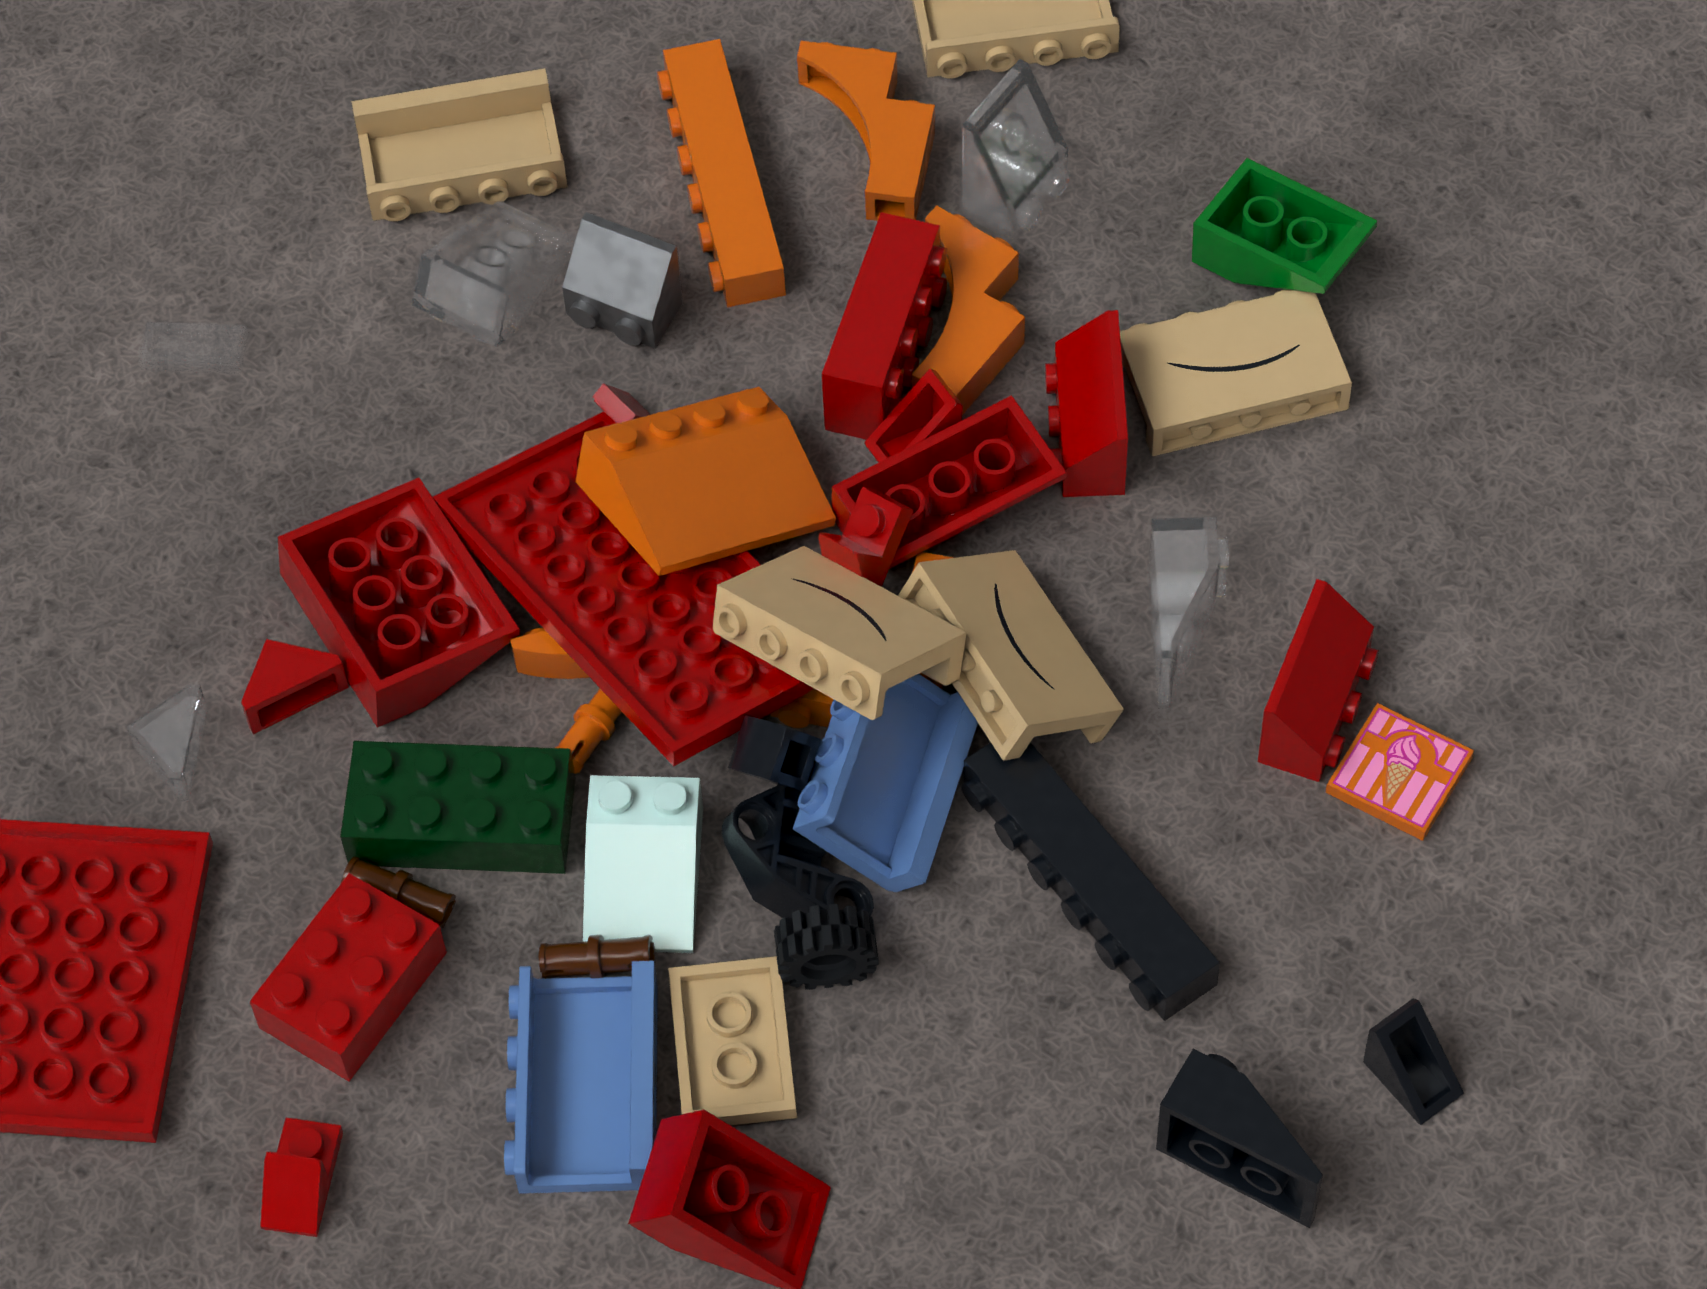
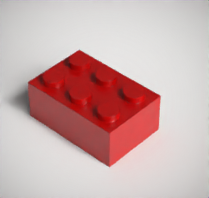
M349 873L250 1000L259 1029L350 1082L446 955L447 951L440 925Z

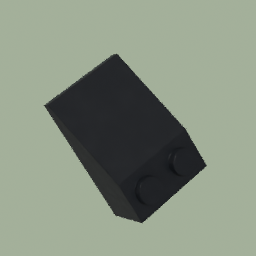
M1193 1048L1160 1103L1156 1150L1310 1228L1316 1215L1323 1174L1245 1074L1239 1072L1237 1067L1225 1057L1217 1054H1209L1207 1056Z

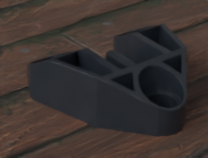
M777 785L742 801L724 819L722 824L724 844L755 902L782 918L788 917L792 919V912L801 910L804 913H809V907L819 905L820 910L828 909V904H834L835 895H841L850 898L855 903L857 912L863 909L868 912L869 917L872 915L874 903L869 889L863 883L853 878L829 872V869L821 867V860L826 851L793 830L800 809L798 807V799L802 791ZM739 818L749 826L754 839L746 837L741 832L738 825Z

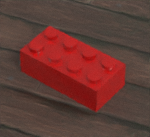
M883 212L880 213L822 371L825 430L867 440L903 399L900 397L904 386L912 388V373L919 366V358L915 357L918 346H928L933 329V318L929 317L932 306L939 308L942 306L947 289V278L941 277L945 267L947 248L940 246V225Z

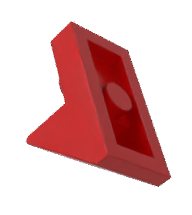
M862 487L843 534L819 533L818 539L822 556L882 587L913 509L875 489Z
M285 1118L277 1152H267L264 1159L261 1229L313 1237L318 1236L343 1136L341 1125Z

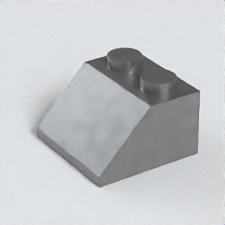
M586 212L580 222L562 286L566 314L582 327L593 328L598 326L614 332L626 344L636 346L642 343L656 348L683 304L677 246Z

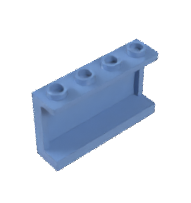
M917 674L886 691L883 714L875 720H870L840 702L833 700L830 707L832 717L825 737L820 741L815 757L816 763L809 783L799 796L798 807L800 809L793 826V830L879 886L892 892H899L926 883L964 767V760L967 758L978 724L958 692L950 695L922 675Z
M632 961V976L603 978L536 979L533 977L531 966L519 967V985L509 986L510 1019H518L517 1036H508L507 1040L508 1069L516 1070V1088L506 1089L507 1122H515V1140H506L504 1144L505 1174L515 1176L519 1193L639 1190L657 1134L658 982L654 961Z

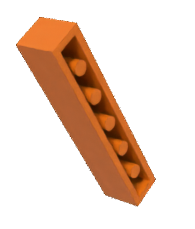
M716 39L663 50L665 70L657 71L659 90L662 100L671 99L674 107L667 109L668 123L672 138L682 137L683 145L677 146L681 173L683 176L691 174L694 183L687 185L692 213L702 212L704 222L697 223L703 253L711 251L713 253L714 261L708 263L713 292L723 291L727 308L786 296L782 259L721 40Z

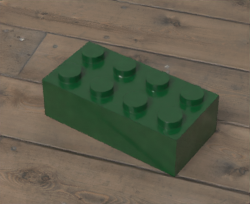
M353 741L340 835L347 862L356 856L361 858L362 861L378 867L566 874L576 779L571 749Z

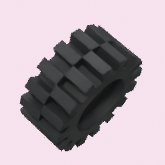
M828 904V909L820 910L819 905L809 907V913H804L801 910L792 912V919L784 917L779 921L780 926H775L774 938L778 974L782 981H790V986L798 988L805 984V990L816 989L818 985H824V988H831L833 984L838 983L842 986L852 985V979L861 982L867 979V973L873 974L877 970L876 965H879L874 920L863 909L856 912L855 906L847 905L843 910H839L838 904Z

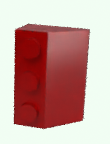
M1108 310L1055 342L1054 363H1045L1046 394H1056L1057 404L1048 406L1049 437L1059 436V448L1050 450L1067 472V477L1062 480L1063 497L1125 495L1128 431L1118 310Z
M1316 579L1264 709L1258 763L1316 782H1320L1326 766L1336 768L1345 743V737L1338 735L1343 721L1353 724L1362 699V693L1356 692L1355 689L1360 678L1370 680L1379 654V650L1371 648L1374 626L1325 581Z

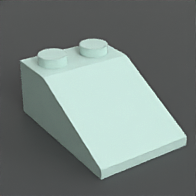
M590 775L586 819L583 941H588L590 935H602L604 940L651 935L655 952L693 953L703 818L700 778Z

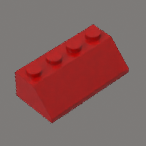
M1011 395L833 485L832 510L836 517L835 523L843 534L862 487L875 489L913 509V513L890 568L1064 480L1067 477V472Z

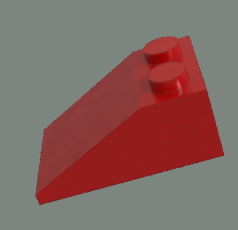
M703 1109L661 1119L628 1224L672 1250L776 1287L801 1289L831 1186Z

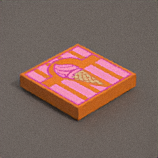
M1377 703L1327 783L1326 793L1423 841L1471 762L1474 750Z

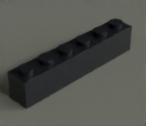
M1031 742L1020 758L1003 761L992 743H989L964 760V784H962V791L969 804L978 812L985 809L996 821L994 824L995 831L1002 843L1011 851L1018 848L1029 861L1027 866L1034 881L1043 890L1051 887L1062 900L1061 908L1067 920L1077 930L1085 927L1096 940L1095 949L1103 963L1111 970H1115L1118 967L1131 981L1129 983L1131 994L1144 1010L1149 1011L1154 1008L1160 1017L1166 1021L1217 986L1220 962Z

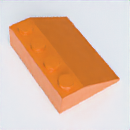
M760 387L746 389L584 432L575 482L658 576L829 528L835 524L836 517L788 416Z

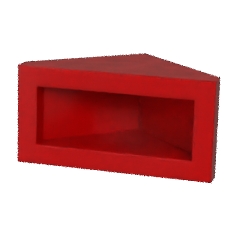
M930 368L868 437L864 444L879 463L962 421L963 405L937 371Z
M266 639L241 701L248 727L252 734L258 733L349 688L343 663L336 654Z

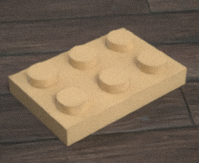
M777 956L668 968L682 1114L704 1109L729 1125L797 1118L783 983L778 974Z

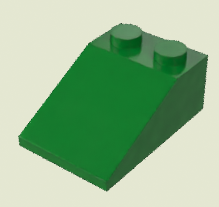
M1246 158L1193 223L1192 262L1234 283L1325 294L1376 229L1377 220Z

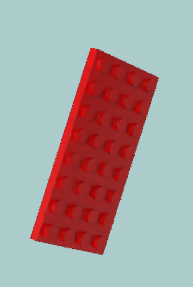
M603 411L433 496V499L461 541L674 767L740 731L745 715L762 719L813 691L814 688L724 639L713 631L717 585L761 565L748 551L658 576L575 482L584 432L616 424Z

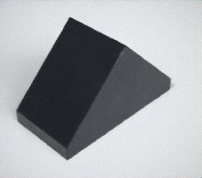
M1411 999L1369 1030L1363 1063L1418 1124L1422 1125L1464 1094L1419 1000Z

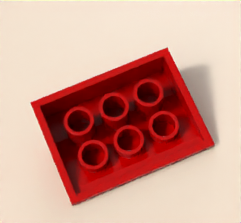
M419 477L278 536L279 565L282 578L328 651L339 656L343 663L347 681L377 728L427 706L510 643V639L520 635V628Z

